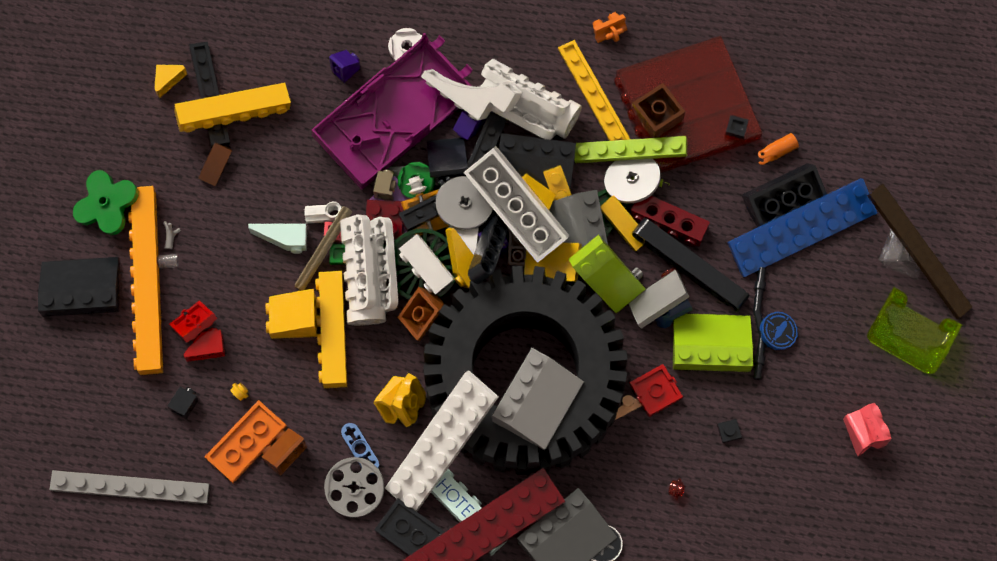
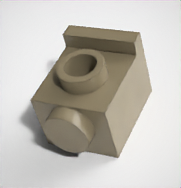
M390 170L378 171L373 190L374 198L393 201V192L396 188L394 172Z

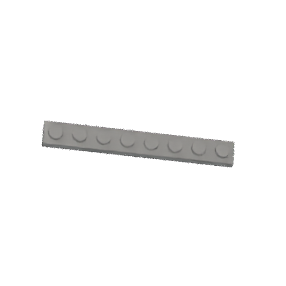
M52 470L49 490L207 504L210 484Z

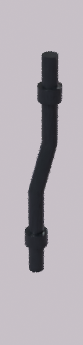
M764 267L759 268L757 281L754 284L753 314L759 334L757 353L753 361L755 365L754 380H761L762 368L766 360L764 356L765 343L761 338L760 324L763 320L761 314L762 297L766 289V268Z

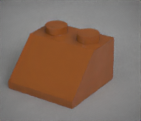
M418 287L397 318L415 339L420 341L438 317L444 302L434 292L430 293L427 289Z
M290 428L280 432L276 437L277 441L272 446L268 445L262 452L263 461L280 476L307 448L304 438Z

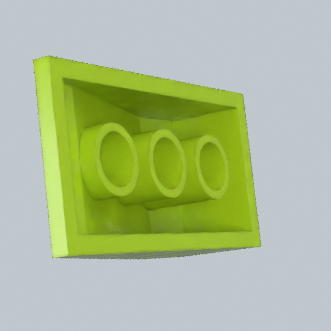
M599 234L569 258L576 272L615 313L619 312L646 290Z

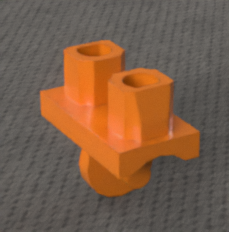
M614 12L609 14L608 21L604 23L599 19L594 21L592 24L597 43L611 38L615 42L619 41V35L627 30L626 17L623 14L619 16Z

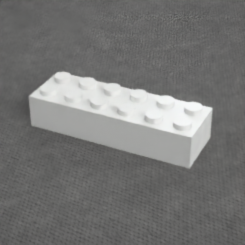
M497 146L464 172L537 263L568 239L569 234Z

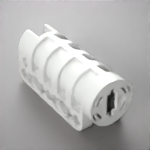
M495 59L486 63L481 75L486 79L480 87L499 86L502 82L509 81L523 92L512 111L501 113L494 107L491 111L544 139L551 140L556 135L565 139L580 115L582 105L572 100L566 101L562 99L561 94L545 90L544 85L540 83L534 84L529 81V77L513 73L512 68Z
M354 215L340 221L341 241L345 245V253L342 255L343 263L346 264L347 270L344 272V281L348 284V291L345 292L346 301H349L347 324L360 326L386 322V312L393 311L398 306L392 221L387 217H377L370 221L366 215ZM387 279H389V285H388V287H387V285H386Z

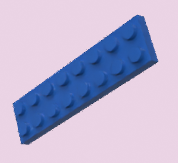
M860 178L728 241L727 243L742 277H746L758 271L760 267L771 265L877 214L875 206L867 197L869 192L864 180Z

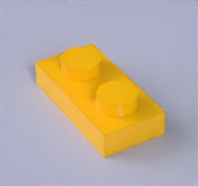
M561 165L543 171L549 190L555 194L553 201L572 195Z

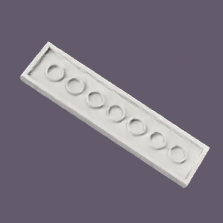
M470 371L465 372L385 489L396 499L402 500L407 507L418 511L499 396Z

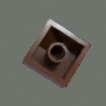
M664 83L632 103L642 126L651 138L659 137L683 121L686 111Z

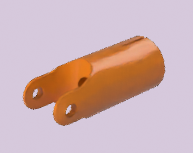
M789 133L758 152V157L764 159V162L760 161L758 163L764 165L799 148L796 137Z

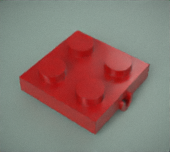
M199 300L188 310H182L181 315L169 325L187 343L195 339L205 328L210 327L217 320V317Z
M664 364L629 383L637 396L636 399H638L639 404L643 406L649 417L683 399V395L676 386L675 378L670 376Z

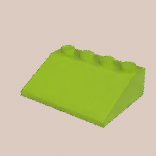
M684 314L673 320V369L751 371L753 367V344L750 316Z

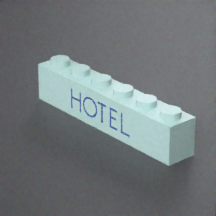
M447 469L431 493L461 522L480 510L482 503L474 495L471 497L466 492L468 490L462 482L457 483L453 479L454 474ZM504 542L503 544H501L489 553L493 555L506 542Z

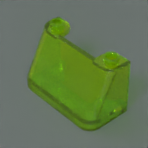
M893 287L870 327L867 338L874 345L922 372L933 374L948 354L962 324L949 318L943 319L940 324L933 322L906 307L907 295Z

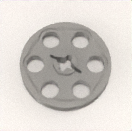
M357 457L346 458L336 463L328 472L324 486L325 495L328 503L338 513L348 517L364 516L372 512L380 504L384 495V479L380 470L372 462ZM354 462H359L362 465L359 473H354L351 470V465ZM336 470H341L344 474V478L339 482L333 478ZM370 473H375L378 477L377 483L373 485L367 481V476ZM355 481L356 485L366 487V489H357L353 493V489L343 487V485L350 486ZM334 490H339L342 493L341 500L334 501L331 494ZM368 493H373L376 497V501L373 504H367L365 501V496ZM351 501L356 502L358 505V509L354 513L349 512L347 509V505Z

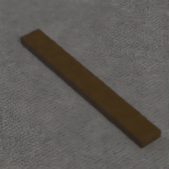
M880 184L867 197L955 318H961L973 306L885 185Z

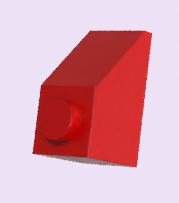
M210 328L206 332H201L184 353L186 361L225 357L221 329Z

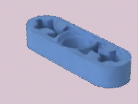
M353 423L345 424L341 430L342 437L354 457L364 458L370 453L371 456H368L369 461L375 462L374 465L379 469L378 459L359 428ZM348 428L356 430L354 431V436L358 440L353 442L350 435H345ZM358 444L365 445L366 451L363 454L355 452V447Z

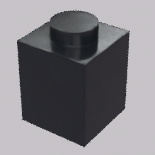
M179 387L167 407L173 413L187 420L199 401L196 396L197 393L188 387L186 389Z

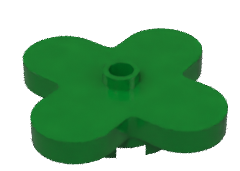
M94 171L86 181L89 195L75 204L73 217L82 225L98 222L99 228L104 233L116 235L125 226L123 214L125 208L136 202L139 190L129 180H122L114 184L112 177L105 171Z

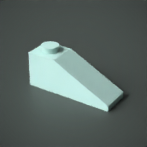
M248 224L251 234L287 251H291L293 254L307 251L306 224Z

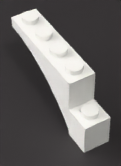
M433 69L424 71L421 76L426 80L427 85L438 89L443 97L451 99L455 102L454 105L467 111L468 115L474 120L486 119L493 107L501 113L512 111L523 93L509 81L502 82L499 86L475 87L455 82Z

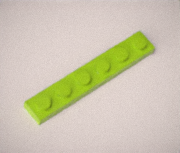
M677 136L576 143L574 161L575 163L685 157L687 156V137Z

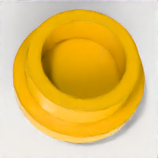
M234 383L232 385L233 388L230 391L236 398L242 401L248 397V389L242 383Z

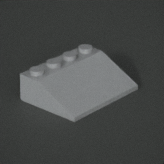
M531 348L493 413L492 422L545 450L584 381L550 357Z

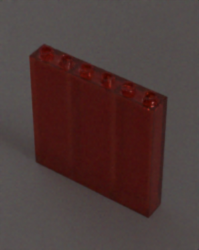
M721 36L619 69L616 72L614 82L617 88H621L623 93L621 94L623 104H627L629 108L627 110L630 121L634 120L636 125L634 131L637 137L641 139L651 138L642 126L632 103L660 84H665L686 111L683 121L657 138L686 136L687 156L653 158L658 164L661 173L761 139L762 131ZM730 115L749 120L744 139L725 135Z

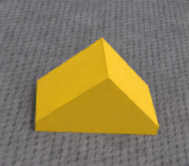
M156 65L155 91L159 98L187 75L183 65Z

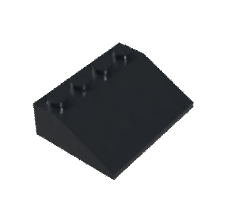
M501 133L499 150L521 177L528 174L549 189L543 171L561 165L570 189L576 143Z
M806 163L741 196L758 228L827 195L816 165Z
M119 257L42 262L38 289V312L42 317L120 312Z

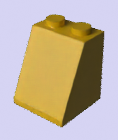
M314 289L269 297V303H266V315H269V321L266 322V333L270 334L271 339L317 337V306Z

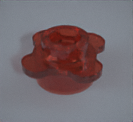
M680 478L677 481L672 480L669 487V495L675 497V500H678V497L683 495L685 485H683Z

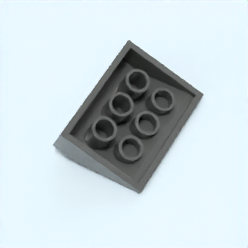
M597 190L576 193L552 202L549 211L569 234L568 239L563 243L582 244L581 248H583L599 234L608 245Z
M577 488L564 499V504L538 520L521 534L517 541L532 561H590L613 542L617 536L589 499Z

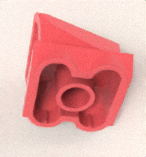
M875 403L868 404L860 410L847 414L843 418L857 456H860L871 446L880 449L886 446L892 439L890 431L882 419L881 411Z

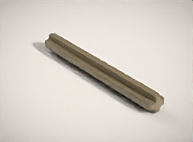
M345 206L341 208L295 283V287L299 290H305L341 232L340 221L350 217L352 214L349 208Z

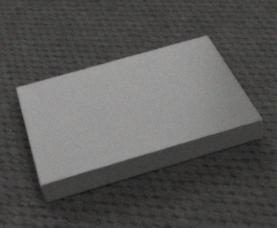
M674 270L648 287L633 299L629 306L638 326L643 328L689 298V294L679 273Z

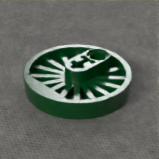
M414 229L399 236L394 241L396 267L397 265L410 267L396 271V275L412 271L411 269L414 268L410 262L400 261L401 257L399 254L401 251L399 248L413 238L415 233L423 232V240L426 244L427 233L435 235L430 245L431 250H433L439 237L446 242L434 252L436 256L448 246L447 238L431 229ZM450 254L440 257L438 259L440 261L449 259ZM444 265L447 270L452 269L451 265ZM413 272L397 284L398 293L407 299L412 297L410 293L418 280L417 276L415 275L407 292L402 290L400 286L414 275ZM422 277L419 278V287L423 288L424 282ZM455 280L452 281L446 288L441 290V292L438 293L437 296L441 297L446 292H448L450 288L453 286Z

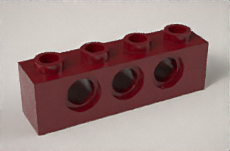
M653 196L634 203L630 213L636 222L640 223L643 218H646L674 239H683L687 245L695 247V245L700 246L710 224L709 221ZM653 210L656 212V215L650 216L647 211ZM671 218L674 222L668 224L664 219ZM689 226L691 230L684 231L682 227Z

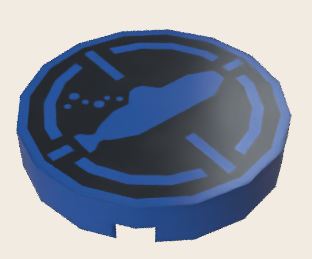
M783 312L768 314L760 324L763 342L774 350L789 348L798 336L795 321Z

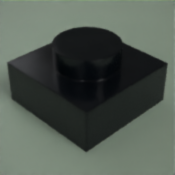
M730 115L725 135L744 139L749 120Z
M737 419L717 424L722 443L742 438Z

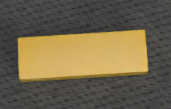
M614 195L611 196L600 206L601 212L634 251H637L643 246L642 243L632 236V232L638 224Z

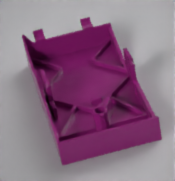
M423 33L421 39L389 67H384L311 130L312 137L361 190L377 177L378 171L389 168L459 109L454 105L455 102L443 97L438 89L426 84V80L421 77L424 71L433 69L446 78L471 86L465 78L471 74L473 69L466 64L461 71H458L438 50L445 42L440 35L435 41L431 42L427 35Z

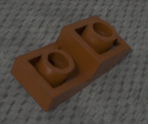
M215 142L198 179L216 186L232 150Z
M509 229L508 265H525L526 248Z

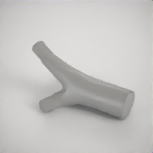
M164 221L163 224L166 228L165 249L172 250L174 237L181 230L178 228L173 231L172 224Z

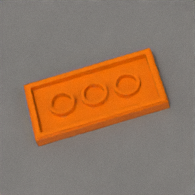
M258 400L206 454L205 459L234 483L262 454L264 449L276 439L279 433L286 429L287 425Z

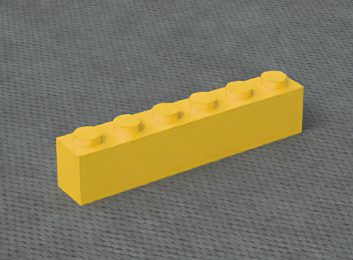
M280 83L175 104L174 112L179 131L192 132L198 128L208 129L214 125H228L233 121H247L253 117L263 118L273 113L283 114L290 110L291 102L286 84Z
M342 271L319 272V279L315 280L316 290H319L320 297H316L317 309L320 308V315H317V327H321V334H317L318 346L321 345V352L318 353V363L322 364V371H319V383H323L324 388L347 387Z

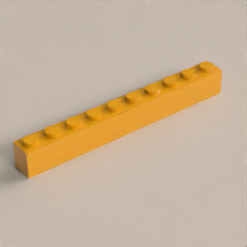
M154 186L137 187L139 190L138 199L131 205V212L128 213L129 223H132V230H129V239L133 241V248H130V259H133L130 273L131 278H134V284H131V294L135 297V303H132V314H135V321H132L133 333H136V339L133 340V349L137 353V358H134V369L140 375L163 373L156 190Z

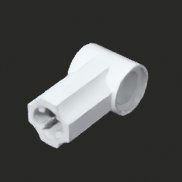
M329 202L327 205L305 206L306 224L333 222L338 213L334 216L330 215V213L334 210H337L339 213L341 206L337 202Z

